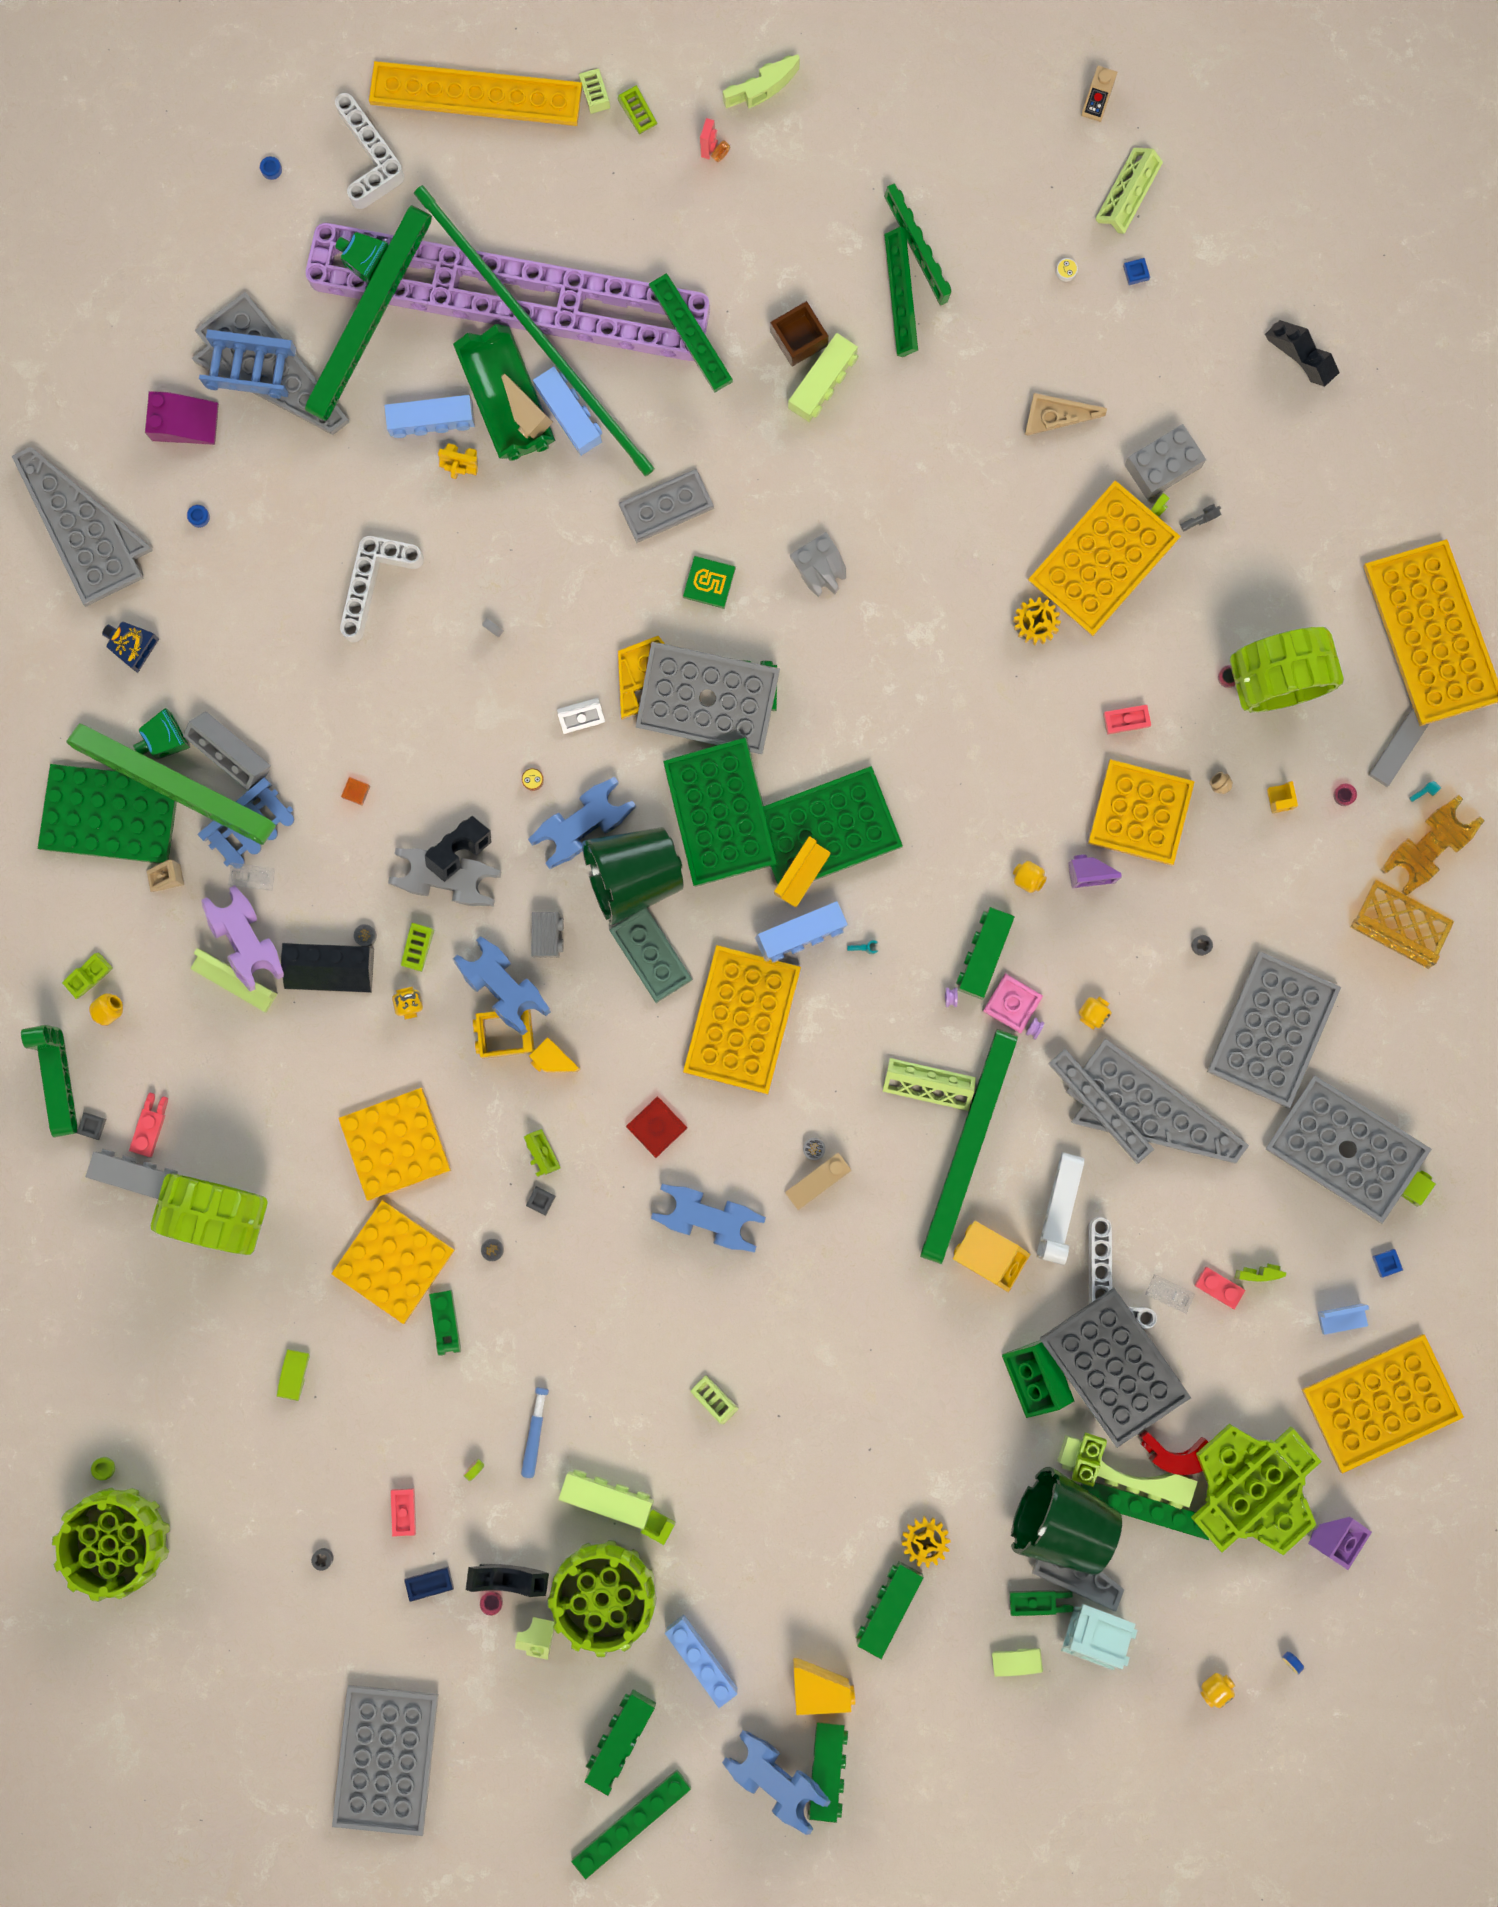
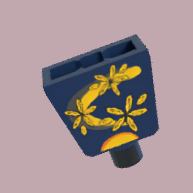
M121 622L117 629L108 624L102 631V635L109 639L106 647L137 673L159 641V638L152 632L126 622Z

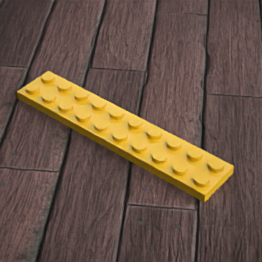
M374 61L369 103L376 106L578 126L582 82Z

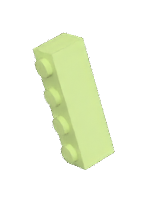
M836 333L789 399L788 409L808 422L813 417L816 418L822 410L821 405L825 400L828 401L832 397L835 385L837 383L840 384L844 380L847 368L849 366L853 367L859 357L857 355L858 346Z
M574 1469L573 1472L569 1471L567 1473L558 1500L641 1529L646 1527L654 1500L649 1499V1494L640 1491L637 1494L629 1492L628 1487L616 1484V1487L607 1484L608 1480L600 1477L591 1479L586 1477L587 1473Z

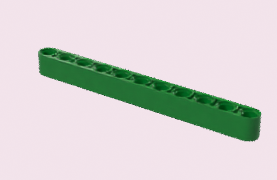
M413 205L406 211L306 403V412L324 421H327L331 416L431 224V214Z
M997 1029L921 1251L920 1257L939 1264H942L1018 1040L1017 1035Z

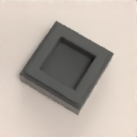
M84 1112L77 1134L100 1140L107 1119Z
M536 1186L526 1206L546 1216L556 1196Z

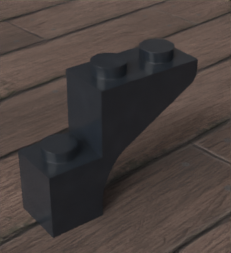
M1279 320L1265 333L1269 342L1303 368L1310 382L1325 387L1340 373L1332 354L1316 348L1307 328Z

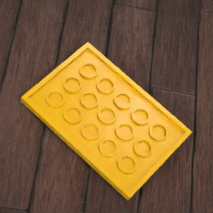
M1115 480L1031 575L1028 581L1091 636H1094L1181 536Z
M716 945L683 1073L768 1095L801 967L780 961L772 962V960L765 962L761 956Z
M1425 1334L1414 1337L1301 1389L1335 1463L1342 1474L1464 1418Z

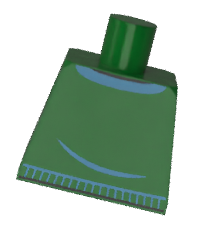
M356 232L350 241L340 237L336 242L335 248L343 252L341 260L345 267L369 284L389 245L385 241Z
M167 708L163 709L139 728V733L143 740L133 745L136 752L144 755L150 751L156 759L191 748L186 738L183 737L184 734L172 712Z

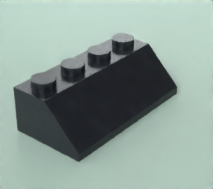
M282 943L281 967L284 977H282L284 989L372 993L373 948L364 946Z

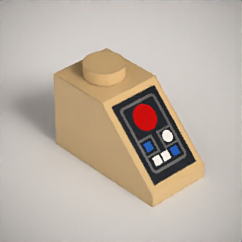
M1097 66L1081 116L1099 122L1102 121L1115 83L1117 71Z

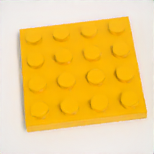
M1110 759L1088 844L1173 866L1195 781Z
M423 1088L338 1118L367 1201L451 1171Z
M382 1200L331 1274L396 1320L405 1324L455 1249Z

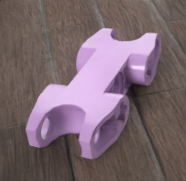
M236 886L229 888L232 900L230 906L226 908L216 907L208 898L202 899L201 902L208 926L214 937L219 938L226 934L235 953L228 956L229 964L236 977L251 992L256 989L252 974L257 969H267L277 979L284 977L277 950L271 940L268 938L259 942L249 925L257 921L250 902Z

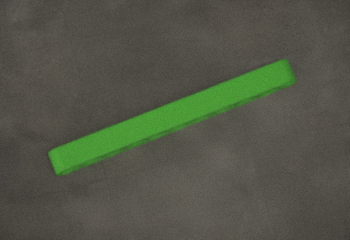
M79 723L66 740L68 745L80 753L261 845H264L276 827L268 818Z

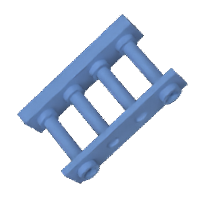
M207 329L206 338L211 346L214 347L209 376L199 375L200 381L207 389L218 390V388L267 394L276 399H280L281 396L288 397L289 393L285 386L281 385L285 358L295 356L296 347L292 340ZM225 347L235 350L230 378L218 377L222 350ZM246 350L256 353L251 381L239 380L243 352H246ZM267 353L277 356L272 384L260 382L264 355Z

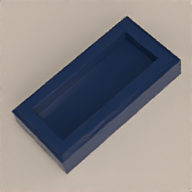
M449 1566L404 1579L409 1602L454 1589Z

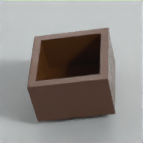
M807 301L770 322V333L791 367L828 346L829 336Z

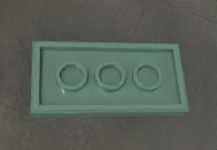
M647 908L609 929L655 1003H658L693 980Z

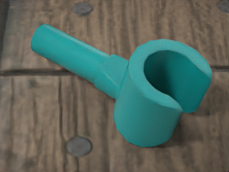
M1434 781L1429 782L1421 791L1412 795L1409 799L1413 802L1427 792L1434 796L1441 787Z
M872 940L862 945H847V951L862 950L868 954H875L878 950L872 951L869 946L878 942Z

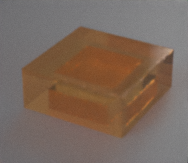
M349 777L341 797L363 806L371 786Z

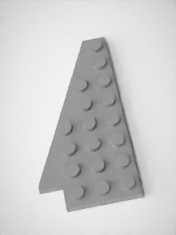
M244 292L195 329L207 347L192 357L196 364L210 371L214 347L211 346L206 338L207 329L278 339L283 338L247 293ZM225 347L222 350L218 375L223 378H230L235 352L233 348ZM246 350V352H243L239 380L251 381L256 355L254 351ZM267 353L264 355L260 378L261 383L272 384L277 358L275 354ZM296 354L295 356L285 358L281 385H284L287 389L288 397L281 396L280 399H276L267 394L253 393L332 435L349 423V420L337 405L327 421L305 411L306 403L317 380Z
M32 447L12 456L85 607L144 579L135 559L152 552L149 545Z
M1104 1039L1083 1068L1150 1143L1231 1163H1237L1249 1146L1106 1039ZM1068 1088L1066 1093L1083 1105L1071 1122L1076 1125L1108 1132L1073 1091Z

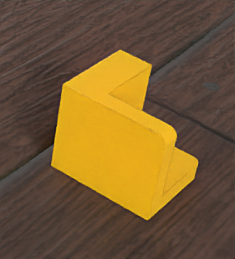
M1293 781L1267 789L1272 814L1294 810L1298 807Z

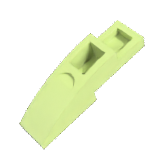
M799 55L786 56L776 63H767L762 68H759L758 78H750L745 83L727 87L722 91L725 107L729 108L746 101L749 109L771 98L785 87L799 70Z

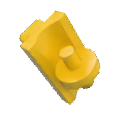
M449 443L444 449H439V467L444 468L445 471H450L452 479H457L458 474L477 475V450L468 448L465 454L458 453L456 445Z

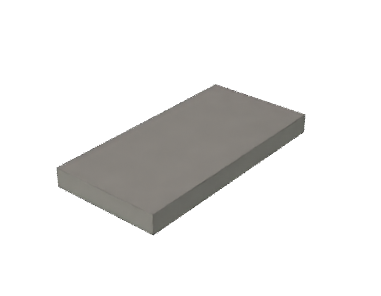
M697 469L619 503V507L636 543L714 509V505Z

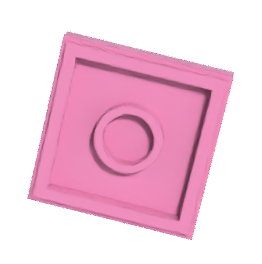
M1005 973L983 1012L1021 1034L1043 995Z

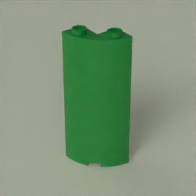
M495 324L482 335L467 333L453 343L499 459L514 461L523 455L547 450L549 444L556 441L550 426L541 436L534 440L531 436L526 438L518 430L520 426L513 417L502 380L504 374L542 411L543 408L510 328Z

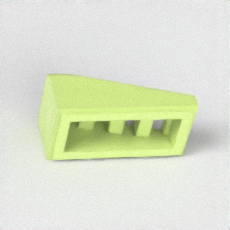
M599 68L580 73L579 78L582 82L590 114L610 109L609 98ZM597 77L596 79L585 81L587 78ZM599 83V85L587 88L588 85ZM601 90L600 92L589 94V92ZM603 96V98L597 99L594 101L591 100L593 98Z
M706 1375L690 1391L720 1424H725L739 1409ZM709 1385L710 1388L701 1396L699 1393ZM715 1392L716 1395L707 1402L706 1399ZM721 1398L723 1401L714 1409L712 1406ZM727 1405L729 1408L720 1415L719 1412Z

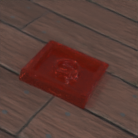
M658 1096L626 1125L629 1131L655 1158L688 1129Z

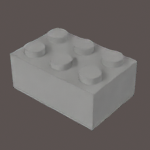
M1182 424L1129 456L1125 467L1148 501L1202 468L1206 458Z

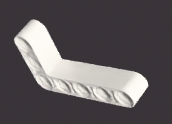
M341 93L335 99L339 115L376 166L351 183L347 189L352 205L357 209H364L399 186L404 181V173L399 161L354 98L348 93ZM350 105L349 108L343 109L344 106ZM358 121L362 122L359 125H354ZM368 138H374L370 142L366 141ZM381 154H386L382 158H377ZM397 170L395 174H389L391 171ZM380 182L379 185L372 186L373 183ZM357 194H362L361 197L355 198Z
M366 536L360 541L340 625L341 633L349 642H358L363 637L380 563L418 569L423 565L424 557L417 546L373 536ZM369 545H376L374 551H366ZM389 550H397L394 556H387ZM410 554H418L415 560H408ZM364 566H371V569L368 572H361ZM366 586V590L363 593H357L358 587ZM361 606L359 613H352L354 607ZM350 627H356L354 634H347Z
M1064 1152L1061 1154L1036 1255L1038 1259L1061 1265L1066 1263L1069 1245L1065 1244L1084 1166L1083 1157Z
M1102 1217L1092 1219L1088 1227L1089 1304L1096 1300L1095 1292L1098 1289H1104L1105 1293L1112 1289V1227L1109 1220ZM1098 1221H1102L1105 1224V1230L1101 1234L1095 1231V1224ZM1100 1243L1105 1246V1253L1102 1256H1098L1095 1253V1247ZM1103 1266L1106 1273L1104 1277L1099 1279L1095 1275V1270L1097 1267ZM1128 1307L1143 1329L1152 1328L1156 1324L1157 1315L1152 1309ZM1143 1312L1150 1314V1321L1146 1324L1140 1321V1316Z

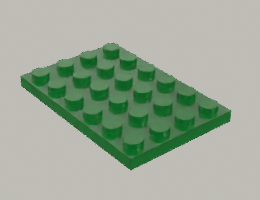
M741 738L663 761L694 887L778 864L747 738Z
M50 764L37 849L161 864L169 860L177 802L118 771Z
M872 766L764 806L778 861L777 865L770 866L777 885L809 836L817 841L816 844L830 852V856L814 881L903 847Z

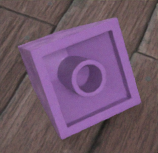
M1086 854L1076 855L1069 862L1072 888L1114 884L1122 878L1119 871L1094 857L1087 858Z
M1346 1517L1320 1524L1313 1531L1308 1544L1349 1570L1372 1532L1353 1518Z

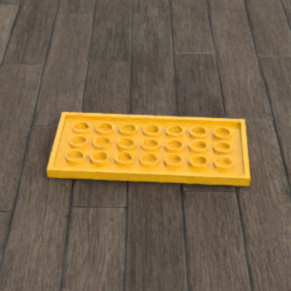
M1445 539L1365 563L1363 568L1419 726L1498 703V678L1448 540Z

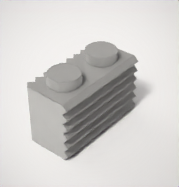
M532 912L531 956L533 958H559V952H563L564 943L563 939H560V931L564 929V919L560 918L558 912Z

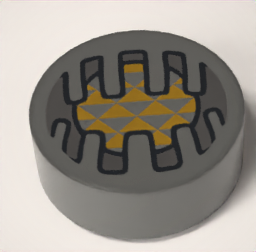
M363 924L355 929L354 940L360 946L369 947L376 941L377 934L373 927Z
M489 1239L482 1244L481 1254L486 1260L496 1261L502 1257L504 1247L499 1240Z

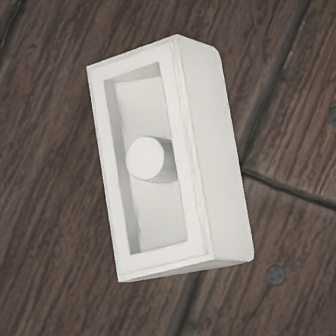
M599 698L557 709L564 734L605 722Z

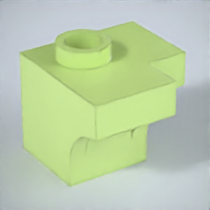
M533 1617L530 1628L524 1632L517 1633L515 1649L526 1651L528 1656L548 1660L555 1631L553 1628L554 1621Z

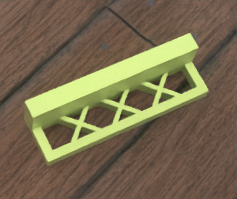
M1133 148L1095 219L1098 223L1111 224L1118 233L1125 234L1163 163L1154 149ZM1142 156L1141 160L1134 164L1136 158ZM1133 173L1132 177L1125 181L1126 177ZM1124 190L1122 195L1115 199L1116 195ZM1114 208L1111 216H1106L1107 212Z
M198 948L195 950L194 954L197 955V958L191 966V970L267 1013L277 993L255 980L256 989L250 992L236 977L231 966Z
M890 1058L883 1092L969 1111L976 1077ZM890 1079L900 1081L902 1085L899 1087L890 1086ZM919 1085L924 1090L917 1092L913 1091L911 1087ZM941 1090L945 1095L938 1097L933 1094V1091ZM957 1095L967 1096L966 1103L956 1101L954 1097Z

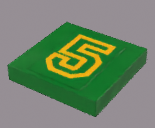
M694 556L683 598L725 609L736 567Z

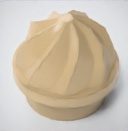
M1223 772L1216 773L1210 780L1212 790L1216 793L1226 794L1232 788L1233 782L1231 777Z

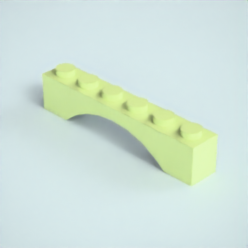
M1065 1435L1057 1459L1062 1464L1061 1468L1073 1472L1082 1440ZM1102 1460L1100 1461V1469L1097 1475L1105 1478V1483L1117 1487L1119 1483L1127 1486L1126 1490L1132 1493L1139 1494L1142 1491L1148 1493L1147 1497L1159 1502L1161 1498L1169 1500V1505L1182 1509L1183 1506L1190 1508L1198 1482L1191 1477L1170 1472L1153 1477H1135L1112 1469Z

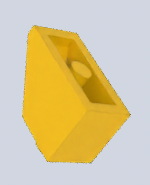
M548 1037L529 1055L532 1059L530 1064L539 1072L541 1070L547 1073L578 1072L580 1070Z

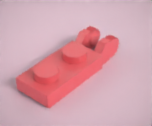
M151 1092L146 1098L144 1109H142L129 1149L131 1152L147 1157L153 1156L168 1104V1098L163 1096L159 1101L157 1112L151 1111L155 1101V1094Z

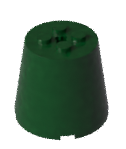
M663 827L588 839L582 842L585 865H590L593 874L589 876L592 889L599 907L610 925L616 924L683 890L682 862L676 854L672 838L669 837Z
M1052 1467L1043 1468L1035 1475L1037 1481L1033 1487L1028 1486L1016 1510L1011 1529V1536L1015 1538V1541L1011 1544L1012 1550L1025 1557L1086 1574H1099L1110 1562L1119 1543L1122 1531L1121 1513Z

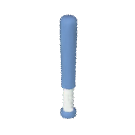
M536 1387L535 1389L537 1394L535 1411L531 1417L521 1475L524 1478H533L535 1475L543 1422V1406L545 1396L549 1393V1390L546 1388Z

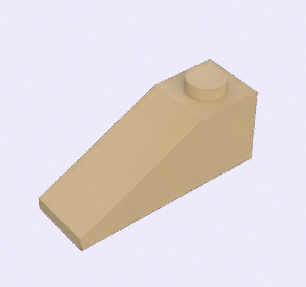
M504 374L502 380L514 420L520 426L518 430L526 438L531 436L535 440L548 429L553 421Z
M837 1153L785 1193L797 1210H799L852 1170L841 1155Z

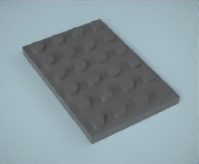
M1112 1288L1040 1337L1046 1349L1116 1448L1191 1399L1187 1390L1115 1288Z

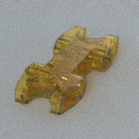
M1460 795L1436 809L1425 820L1432 829L1417 844L1410 838H1407L1391 853L1386 863L1380 869L1384 874L1388 873L1395 866H1402L1408 871L1409 881L1402 890L1405 896L1428 882L1440 870L1433 861L1448 846L1456 853L1474 838L1476 832L1485 821L1481 816L1470 824H1463L1458 821L1456 809L1463 800Z

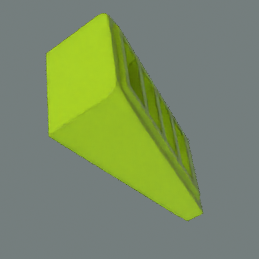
M637 85L618 95L617 99L638 134L658 124ZM633 97L636 98L635 101L628 104L627 101ZM637 104L641 106L640 108L634 111L631 110V108L636 106ZM644 111L645 114L636 119L635 115ZM646 118L649 119L650 122L640 126L639 122Z
M411 923L401 966L423 971L434 929ZM416 931L426 934L425 938L416 936ZM416 940L423 942L424 945L423 947L413 944V941ZM411 948L422 951L421 955L411 953ZM408 958L419 959V964L408 961Z

